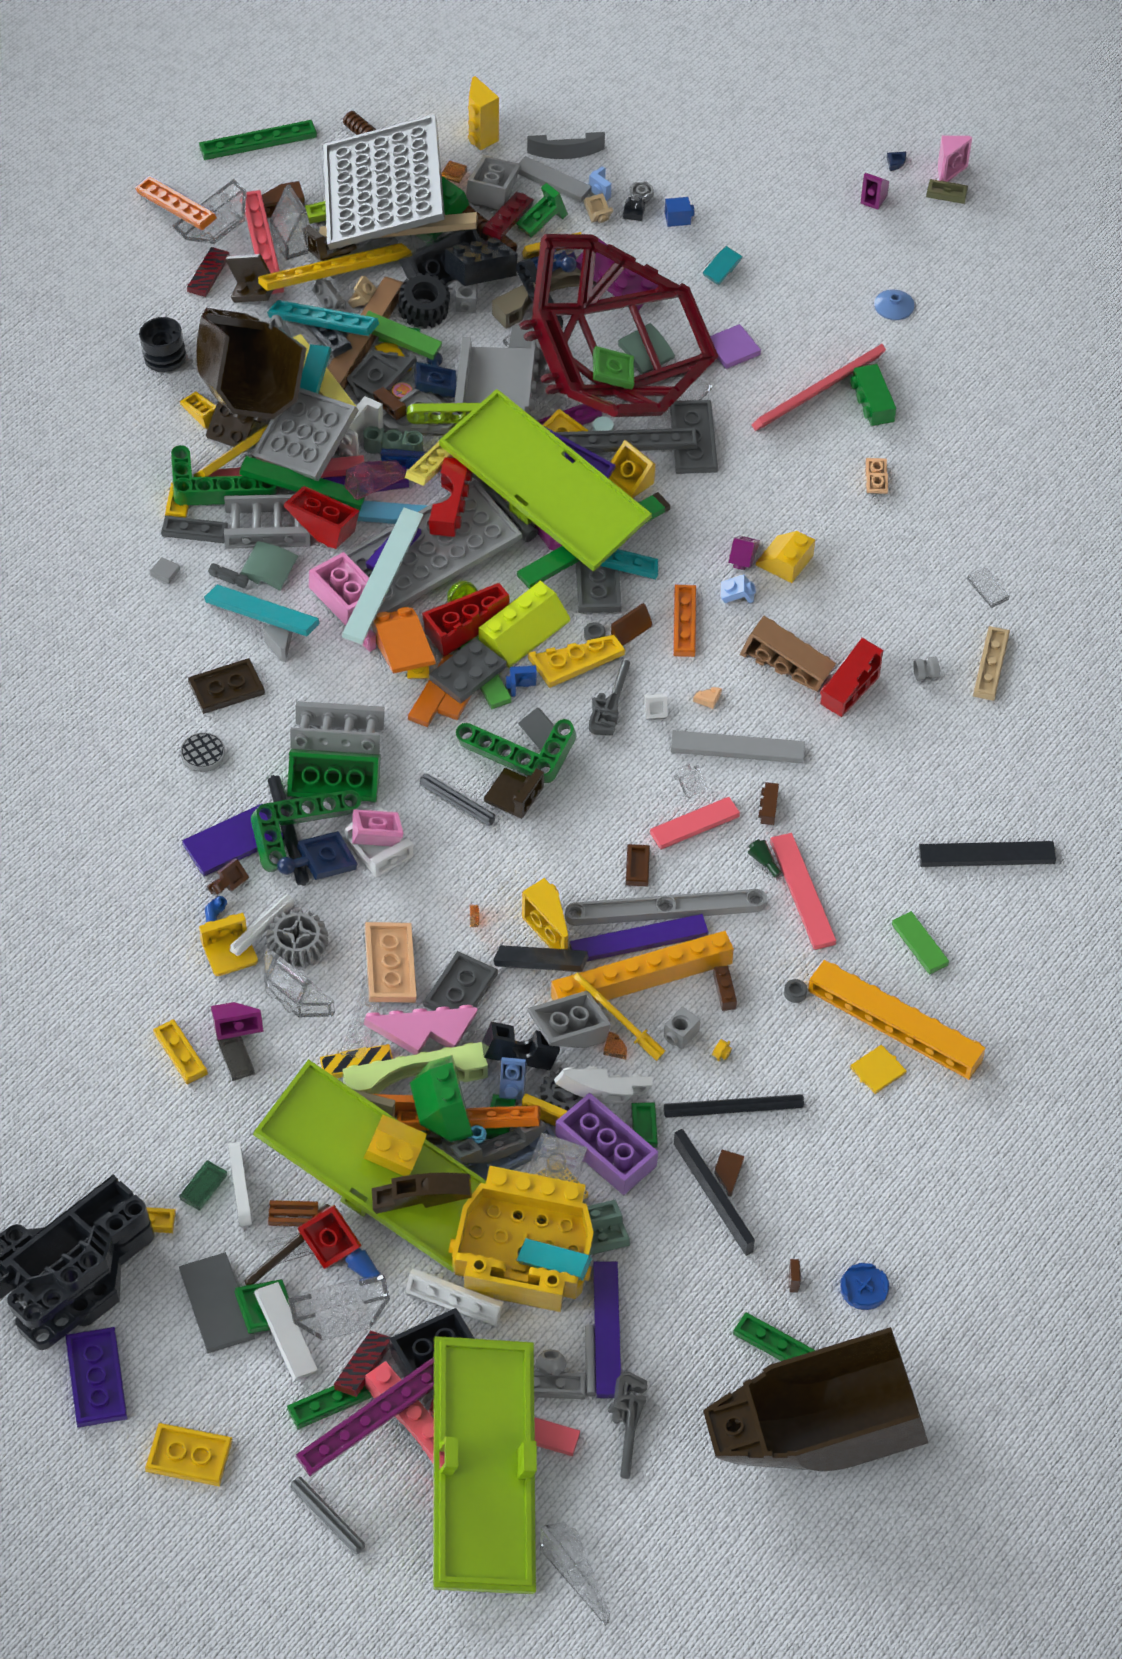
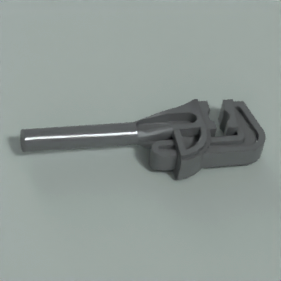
M626 659L622 660L611 695L606 698L604 693H599L597 698H592V714L589 720V731L592 734H614L615 724L618 722L619 697L630 666V661Z
M623 1372L617 1378L614 1401L608 1408V1412L612 1413V1421L618 1424L623 1420L625 1425L620 1477L624 1479L630 1478L635 1429L646 1403V1396H636L634 1393L627 1395V1392L635 1391L636 1393L643 1394L648 1386L645 1379L631 1372Z

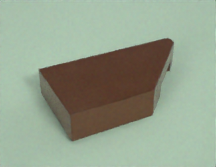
M722 1149L714 1174L721 1181L727 1195L731 1197L745 1156Z

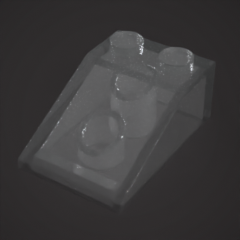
M290 184L286 185L270 219L272 241H275L279 254L282 253L286 260L308 254L306 210Z
M541 1133L527 1173L577 1183L585 1163L587 1147Z

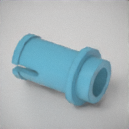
M478 1125L472 1126L473 1136L468 1137V1139L472 1138L477 1144L484 1142L486 1130Z

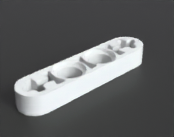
M240 1142L228 1143L239 1226H251V1214Z

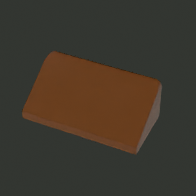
M640 604L611 624V635H615L622 646L652 627V620L646 604Z

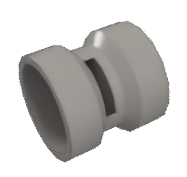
M936 656L929 657L925 661L914 659L913 670L917 681L924 680L926 677L932 679L940 677V666Z

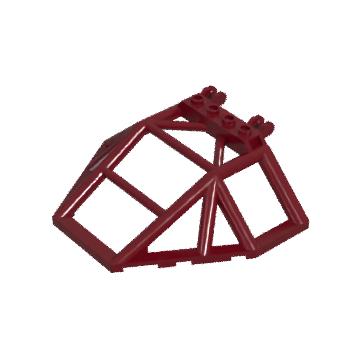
M545 234L540 242L533 316L530 320L522 321L519 327L521 330L534 329V331L524 334L523 337L526 341L536 339L539 341L551 373L541 376L540 379L543 383L555 381V384L545 388L546 394H556L558 392L566 394L569 398L612 417L661 416L719 357L690 287L683 283L678 285L658 274L657 269L648 264L645 266L636 262L635 257L611 244L606 246L598 241V237L592 234ZM555 249H584L577 303H548ZM596 252L614 261V263L593 287ZM625 268L658 285L653 290L600 299ZM679 298L701 353L662 367L636 305ZM625 307L629 308L654 368L653 371L635 376L632 390L593 380V372L573 357L568 341L577 321L592 356L593 349L597 346L585 315ZM571 315L563 332L557 316ZM580 373L594 384H584ZM687 373L675 386H648ZM615 396L631 404L615 405L599 397ZM644 396L664 397L659 403H656Z

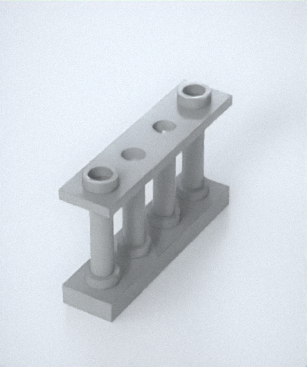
M294 494L224 496L226 513H231V528H224L225 549L254 548L257 541L278 547H310V533L296 519L295 527H282V512H289L284 507V503ZM261 512H274V527L261 528ZM240 513H253V528H240Z
M296 701V724L300 725V727H291L290 748L379 754L380 733H375V730H384L385 707ZM309 725L322 726V729H309ZM331 727H344V731L331 730ZM353 728L366 729V732H355Z

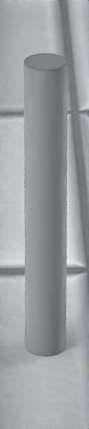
M594 1325L585 1326L587 1396L596 1395Z

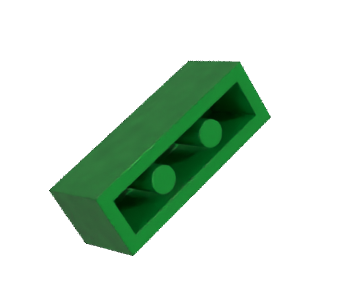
M878 364L854 368L850 383L852 389H855L857 392L858 403L863 406L865 419L869 420L871 426L895 422L896 406Z

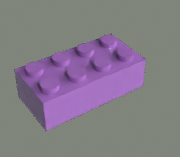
M588 1093L556 1121V1137L623 1196L657 1167L658 1151L591 1093Z

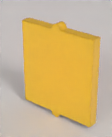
M882 1044L850 1065L852 1071L860 1078V1082L865 1083L874 1094L907 1072L896 1060V1056H892Z

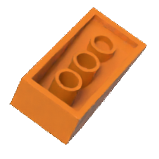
M402 607L398 611L380 612L376 615L372 624L373 632L376 634V644L393 674L436 664L419 618L413 608Z

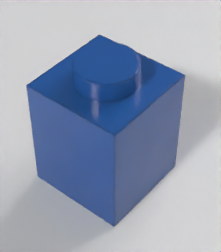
M689 197L665 199L664 214L667 227L691 225V217L695 215L694 205H690Z

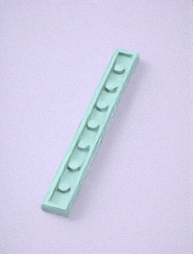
M405 507L403 508L342 633V638L363 644L423 520L424 514Z

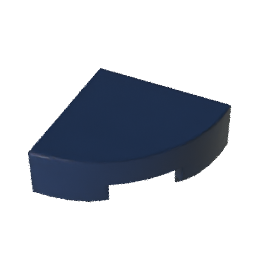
M906 151L887 153L886 158L890 171L897 170L905 164Z

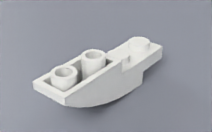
M594 1066L585 1069L567 1067L554 1079L555 1084L575 1095L585 1097L588 1093H591L600 1102L625 1104L633 1095H644L653 1086L652 1077H642L640 1074L630 1077H621L620 1075L608 1077L607 1069H597Z

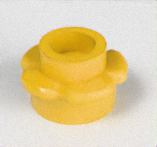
M720 1039L712 1052L717 1061H720L721 1058L726 1060L732 1051V1048L729 1046L730 1041L726 1042Z

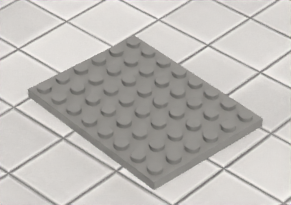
M435 114L323 144L327 245L330 250L417 228L429 223H436L445 219L438 124Z

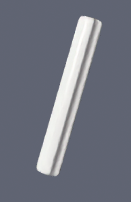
M289 894L284 895L231 944L230 951L236 956L241 955L269 929V925L274 923L275 917L281 918L282 912L286 913L294 906V898Z

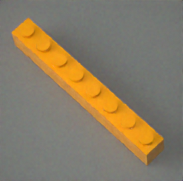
M721 931L580 972L579 974L601 995L610 1000L710 971L714 967L730 965L733 960L734 948L726 931ZM575 974L551 981L552 1000L587 990L573 978Z
M823 960L809 980L808 992L970 1080L983 1061L986 1048L978 1041L963 1036L959 1031L941 1024L939 1020L930 1018L921 1013L917 1008L908 1006L897 997L886 994L877 986L864 982L857 975L842 970L834 963Z

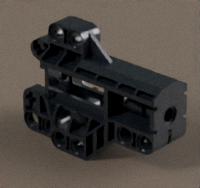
M112 1174L107 1180L77 1201L46 1227L26 1229L22 1225L15 1224L0 1233V1299L10 1293L7 1303L11 1312L16 1316L15 1323L17 1329L36 1349L46 1350L78 1325L88 1326L120 1302L121 1265L151 1243L155 1237L144 1201L136 1194L134 1195L132 1190L123 1182H119L118 1178ZM18 1300L21 1302L24 1301L26 1307L23 1308V1306L19 1302H15ZM61 1318L69 1319L63 1326L56 1325V1322ZM42 1333L49 1334L48 1338L44 1341L36 1340L37 1336Z

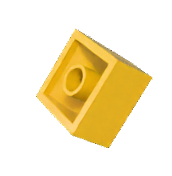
M799 531L777 535L756 561L755 565L793 583L814 556L815 539Z
M382 1115L364 1159L402 1176L410 1175L427 1134L386 1115Z

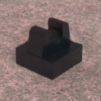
M628 197L624 206L623 219L642 221L646 202H643L642 198L636 201Z

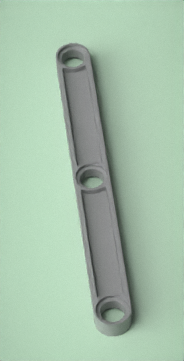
M760 889L574 902L565 908V920L570 925L580 926L684 918L699 914L713 916L753 913L765 909L767 895ZM753 897H759L762 899L763 902L760 904H754L750 901V899ZM662 904H669L672 906V909L664 911L660 906ZM576 910L581 913V916L573 918L569 913Z

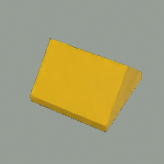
M624 440L610 461L616 465V468L609 477V480L634 498L654 484L655 463L627 440Z

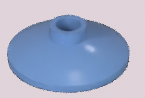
M895 289L881 292L877 295L874 302L877 313L890 320H902L909 317L913 313L915 306L914 300L909 294Z

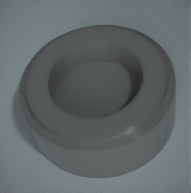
M596 622L587 624L584 628L585 640L605 637V627Z
M799 979L789 980L784 987L785 998L793 1003L802 1002L807 996V985Z

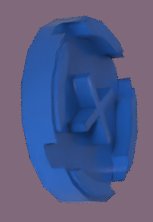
M858 1263L849 1267L843 1274L840 1282V1292L843 1299L850 1306L860 1310H871L885 1302L889 1293V1280L882 1270L877 1269L875 1265Z

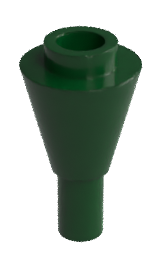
M757 839L749 845L748 854L764 867H767L774 878L781 875L782 872L774 863L766 840L760 841V839Z

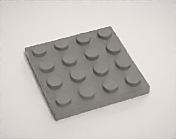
M299 388L297 402L275 419H271L251 456L255 459L289 468L305 477L319 481L359 410L356 406Z

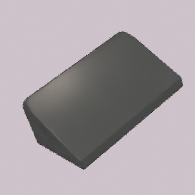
M538 707L518 723L540 750H542L554 727V724Z

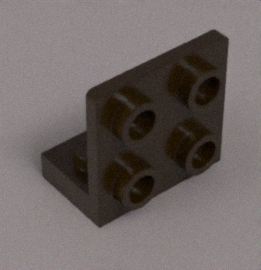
M310 225L302 227L306 249L320 261L333 259L337 255H347L352 250L357 249L356 244H351L330 250L325 236L321 235Z
M262 255L227 256L225 261L237 281L231 295L232 301L234 303L269 301L273 290L267 291L258 283L259 276L270 274Z
M218 401L206 437L235 447L249 437L254 422L261 424L262 421L254 420V417L246 416V419L236 418L234 414L228 412L229 410Z
M504 768L484 796V802L522 819L544 788V771L536 768L532 775L525 777Z

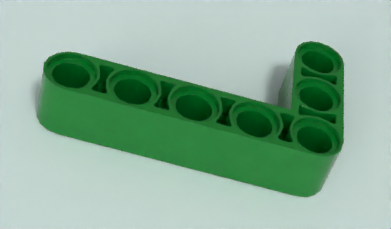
M178 445L171 451L174 502L178 505L225 504L224 496L277 495L276 485L245 476L192 477L189 448L184 445Z
M561 719L554 725L540 754L470 723H462L456 729V736L462 747L526 776L532 775L536 768L542 770L544 767H549V772L544 774V783L554 781L577 737L572 722L567 719ZM564 729H570L567 735H561L560 733ZM472 733L470 738H462L464 734ZM490 741L491 745L489 747H482L484 742ZM560 748L559 753L550 754L552 749ZM511 750L509 755L501 756L503 751ZM526 758L531 759L527 765H521L522 760Z
M345 790L260 805L252 813L251 823L263 869L268 872L278 870L277 864L272 863L269 856L276 857L278 861L282 857H286L279 826L349 815L353 812V809H357L361 804L359 793L354 790ZM345 799H349L352 802V807L345 803ZM323 802L329 803L331 810L326 809ZM302 805L307 806L310 809V813L304 812ZM281 809H285L289 813V817L283 816ZM259 812L265 813L268 820L260 818ZM264 834H269L273 842L267 841Z

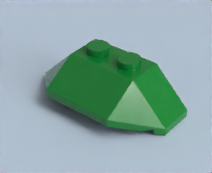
M453 1055L430 1061L410 1082L420 1125L443 1137L450 1143L473 1136Z

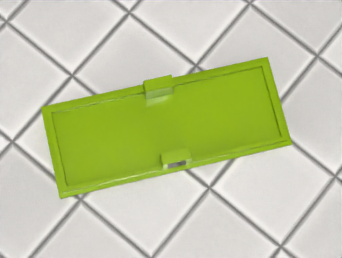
M498 389L493 391L439 440V445L506 499L509 502V509L513 514L527 525L533 521L593 572L652 518V513ZM565 452L575 460L574 463L565 458Z
M308 1059L255 1129L253 1135L341 1195L340 1201L359 1215L364 1217L366 1214H369L454 1273L452 1253H449L451 1238L456 1239L463 1205L468 1199L425 1208L423 1204L376 1214L373 1211L372 1188L392 1184L391 1178L401 1177L402 1175L364 1159V1156L382 1115L392 1119L395 1118ZM426 1139L410 1175L443 1172L469 1174L471 1176L472 1194L480 1183L486 1184V1180Z
M435 1336L433 1590L534 1594L536 1592L535 1473L537 1472V1443L535 1441L534 1342ZM440 1452H445V1463L440 1469Z

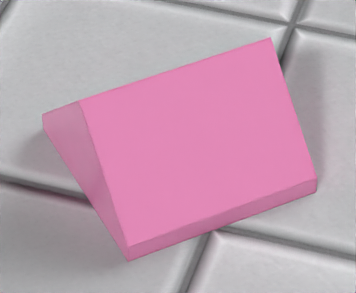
M942 135L938 158L939 181L948 182L968 167L972 143L971 136Z
M353 809L352 844L393 846L403 838V829L398 812Z

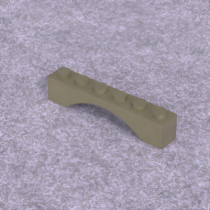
M576 267L571 273L563 271L562 268L553 271L549 293L558 289L579 287L581 270ZM524 285L514 288L492 300V315L505 329L521 322L526 311L533 304Z

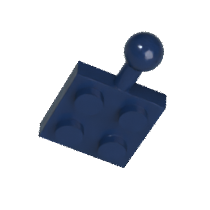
M555 249L552 272L559 268H562L567 273L573 272L577 267L575 253L565 249L559 251ZM539 257L531 259L536 268H538Z
M439 352L433 360L426 359L428 364L416 361L414 367L415 389L424 393L431 392L442 397L450 396L455 398L457 387L456 370L439 367L443 361V357Z
M339 831L298 841L297 849L302 857L297 859L282 857L277 863L278 871L284 875L291 874L295 868L307 865L315 880L356 870L358 865Z

